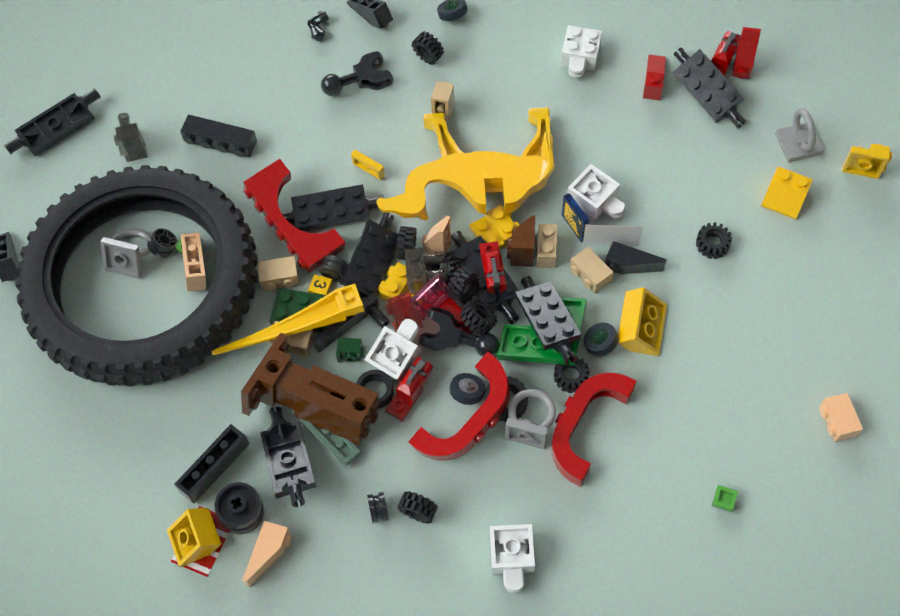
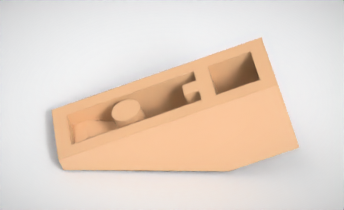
M449 216L444 217L434 225L428 235H424L422 239L424 253L434 255L435 252L439 251L449 252L452 246L451 220Z
M200 233L181 234L187 292L206 290Z
M267 521L263 522L242 580L246 586L250 587L284 553L285 548L289 547L292 535H290L288 527Z

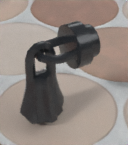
M326 11L317 12L318 15L307 22L311 31V38L316 41H321L324 38L325 31L318 24L322 23L324 25L329 21Z

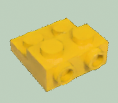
M871 143L869 149L852 146L842 166V172L879 179L881 173L886 171L887 162H891L893 152H890V147L881 144Z
M499 205L487 211L485 217L469 224V228L476 238L481 235L486 243L498 241L500 250L507 246L508 238H512V231L519 226V223L517 221L513 222L511 213L505 214L503 206Z
M397 262L395 266L389 268L387 273L388 279L386 281L383 280L379 285L380 298L414 314L428 287L431 286V281L414 273V269Z

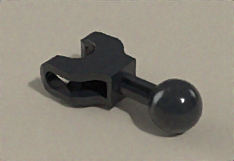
M379 51L363 55L360 62L353 65V73L342 77L336 74L324 76L321 80V89L328 96H336L342 91L344 86L357 82L359 88L368 87L372 90H380L390 86L394 78L388 70H375L383 64L382 54Z
M435 306L428 308V318L438 323L440 331L436 334L422 333L418 339L420 345L439 351L448 346L456 348L457 342L475 347L477 353L482 357L487 352L493 356L497 354L500 343L495 335L484 333V335L476 336L461 331L463 325L456 322L449 310Z

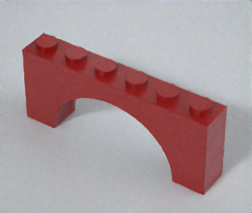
M278 159L243 182V192L248 199L251 198L255 202L254 207L256 210L264 214V219L268 226L274 227L280 241L284 240L287 244L288 252L297 257V263L301 269H306L310 273L324 264L323 261L326 256H335L345 249V241L335 228L324 233H308L295 228L284 218L278 205V199L282 188L291 180V172L282 160Z

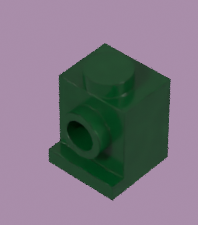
M338 337L336 349L338 363H342V359L348 362H355L365 358L366 346H363L362 339Z

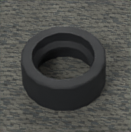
M369 370L358 378L356 384L364 387L367 382L372 380H379L385 383L386 393L378 398V402H380L378 409L387 406L394 395L393 382L385 372Z

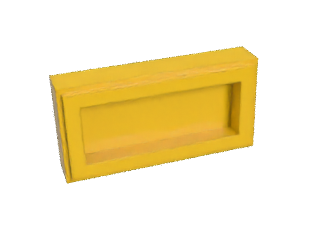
M354 149L351 153L352 163L375 178L382 180L385 177L384 166Z

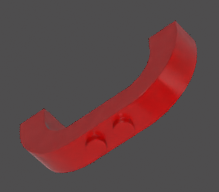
M487 352L475 365L477 372L490 383L488 398L452 437L445 439L436 438L421 427L408 441L420 454L438 461L456 459L470 451L476 443H481L489 428H494L497 425L499 417L504 412L509 401L510 384L503 366L491 353Z
M601 373L585 380L578 387L573 397H568L564 405L566 407L564 413L560 412L555 420L557 425L553 432L551 445L554 464L568 481L580 487L590 470L591 463L578 457L572 451L569 444L572 434L590 403L600 397H611L627 404L635 389L636 380L619 373Z

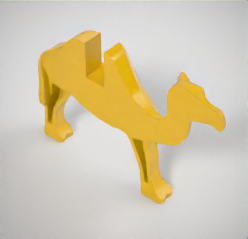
M530 108L528 110V121L537 127V132L520 157L495 151L464 153L457 147L449 134L444 113L424 114V127L435 132L442 157L412 170L406 179L405 192L395 197L377 199L379 209L382 212L395 213L403 218L418 217L426 221L428 220V214L426 211L425 188L429 183H441L458 190L475 210L485 215V193L503 192L505 214L514 212L524 203L528 196L538 192L547 184V179L555 170L549 108Z

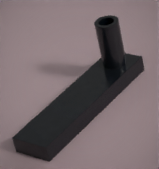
M374 294L370 295L362 301L364 312L347 316L346 320L333 323L313 338L314 347L320 353L368 315L381 328L386 327L390 320L379 309L378 298Z

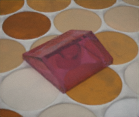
M440 273L436 274L410 299L409 304L423 321L428 317L427 311L429 307H439L449 297L447 295L448 287Z

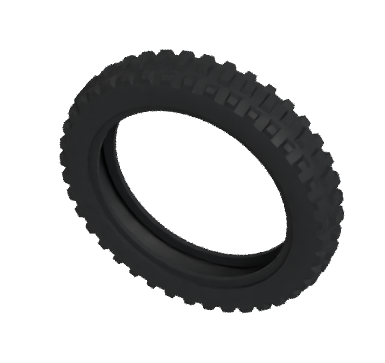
M141 165V168L134 170L132 166L124 167L123 172L111 170L107 171V176L99 178L97 175L91 177V182L82 185L79 183L74 186V192L69 195L64 193L59 197L60 202L57 205L51 204L46 209L48 214L45 218L39 217L35 223L37 226L36 230L30 231L27 236L28 245L23 246L20 252L23 259L17 264V271L20 273V277L15 280L16 288L20 292L17 295V303L22 309V320L25 324H28L26 329L33 339H37V346L43 352L47 351L48 357L54 363H60L65 370L73 371L75 375L83 379L107 383L110 386L126 385V387H132L135 383H143L145 386L152 385L153 380H156V382L171 380V375L178 373L184 375L188 373L189 367L200 366L205 363L204 358L208 355L210 356L212 354L211 351L219 348L221 344L228 343L232 338V331L240 328L242 325L241 317L248 313L250 308L248 304L249 299H252L255 294L253 283L257 282L258 273L255 269L258 264L257 254L253 252L256 250L253 236H249L251 230L248 223H244V216L240 209L235 208L234 203L229 198H226V194L216 186L213 187V184L209 181L200 180L198 175L184 173L181 169L169 171L167 166L150 168L149 165ZM160 210L189 218L206 230L216 243L217 248L215 277L201 304L176 326L148 338L120 341L91 335L76 327L66 318L60 294L64 268L77 245L101 224L131 212Z

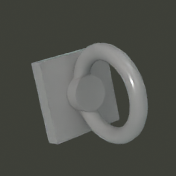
M799 108L795 111L793 126L776 130V137L788 163L819 156L824 152L816 135L812 116L804 108ZM801 116L804 118L806 123L800 124Z
M126 229L116 233L111 239L103 237L100 244L104 270L139 279L142 275L140 258L150 253L147 244L145 248L139 251L138 245L119 240L128 236H138L148 242L151 235L140 229Z
M527 389L517 393L511 399L508 406L509 418L506 422L505 439L544 449L547 430L552 426L556 418V407L551 397L537 389ZM527 397L541 399L548 408L547 419L541 425H537L530 420L519 421L516 416V407L521 400Z

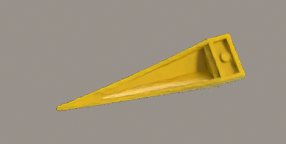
M352 284L338 288L310 306L272 326L211 351L212 355L276 339L280 332L288 336L346 320L347 316L364 312L356 285Z

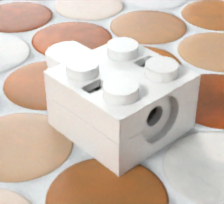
M568 25L562 49L561 66L568 67L570 76L579 78L583 76L585 70L595 71L601 44V30Z
M592 164L582 172L567 190L566 200L595 220L603 211L614 219L620 218L625 204L616 198L619 193L620 184Z
M405 319L396 333L384 326L364 360L401 382L405 373L422 350L418 345L412 343L419 332L418 324L411 319Z
M532 524L490 526L492 574H503L505 589L510 593H518L524 587V573H531L535 570Z

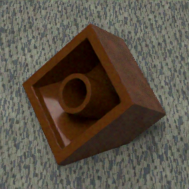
M531 215L512 231V238H508L507 259H511L510 266L533 267L536 215Z

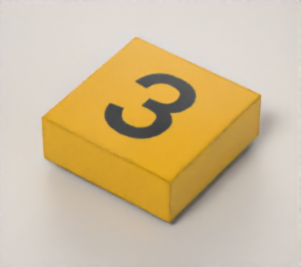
M314 274L308 292L328 295L333 281L331 278Z

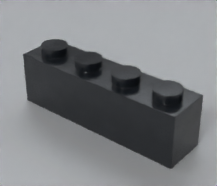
M189 114L180 130L184 142L188 144L200 145L207 149H216L223 153H232L239 157L250 158L257 142L254 130Z
M230 424L175 482L174 485L178 491L194 504L250 444L246 435Z

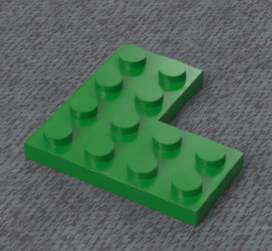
M560 297L579 331L582 332L587 306L586 299ZM504 324L500 346L497 351L498 360L565 364L561 354L556 350L548 349L544 351L531 326ZM580 340L574 341L571 344V349L576 357Z

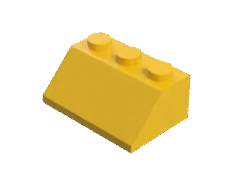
M644 287L626 291L618 333V344L628 351L659 356L668 304Z

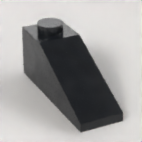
M347 1V4L374 27L382 29L393 21L390 10L384 1Z
M10 232L0 235V279L2 282L13 281L20 276V273L17 271L18 259Z
M613 241L606 256L605 264L613 273L619 274L662 272L665 269L667 259Z

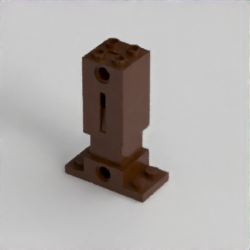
M280 332L241 390L242 413L250 416L252 411L258 408L260 402L271 407L278 403L294 410V417L308 421L318 428L330 431V433L336 436L343 437L359 445L362 439L365 440L367 438L371 423L375 424L378 418L379 393L314 365L309 370L293 363L292 356L287 354L289 348L287 335Z

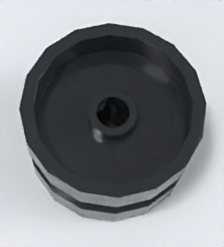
M242 482L231 483L222 488L216 496L214 503L215 513L223 526L231 533L240 535L250 533L256 529L262 522L265 513L264 504L255 488Z

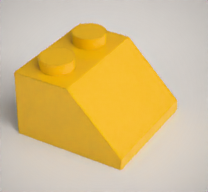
M778 166L761 206L796 220L813 179Z
M209 508L187 509L167 529L179 567L211 555L221 545Z

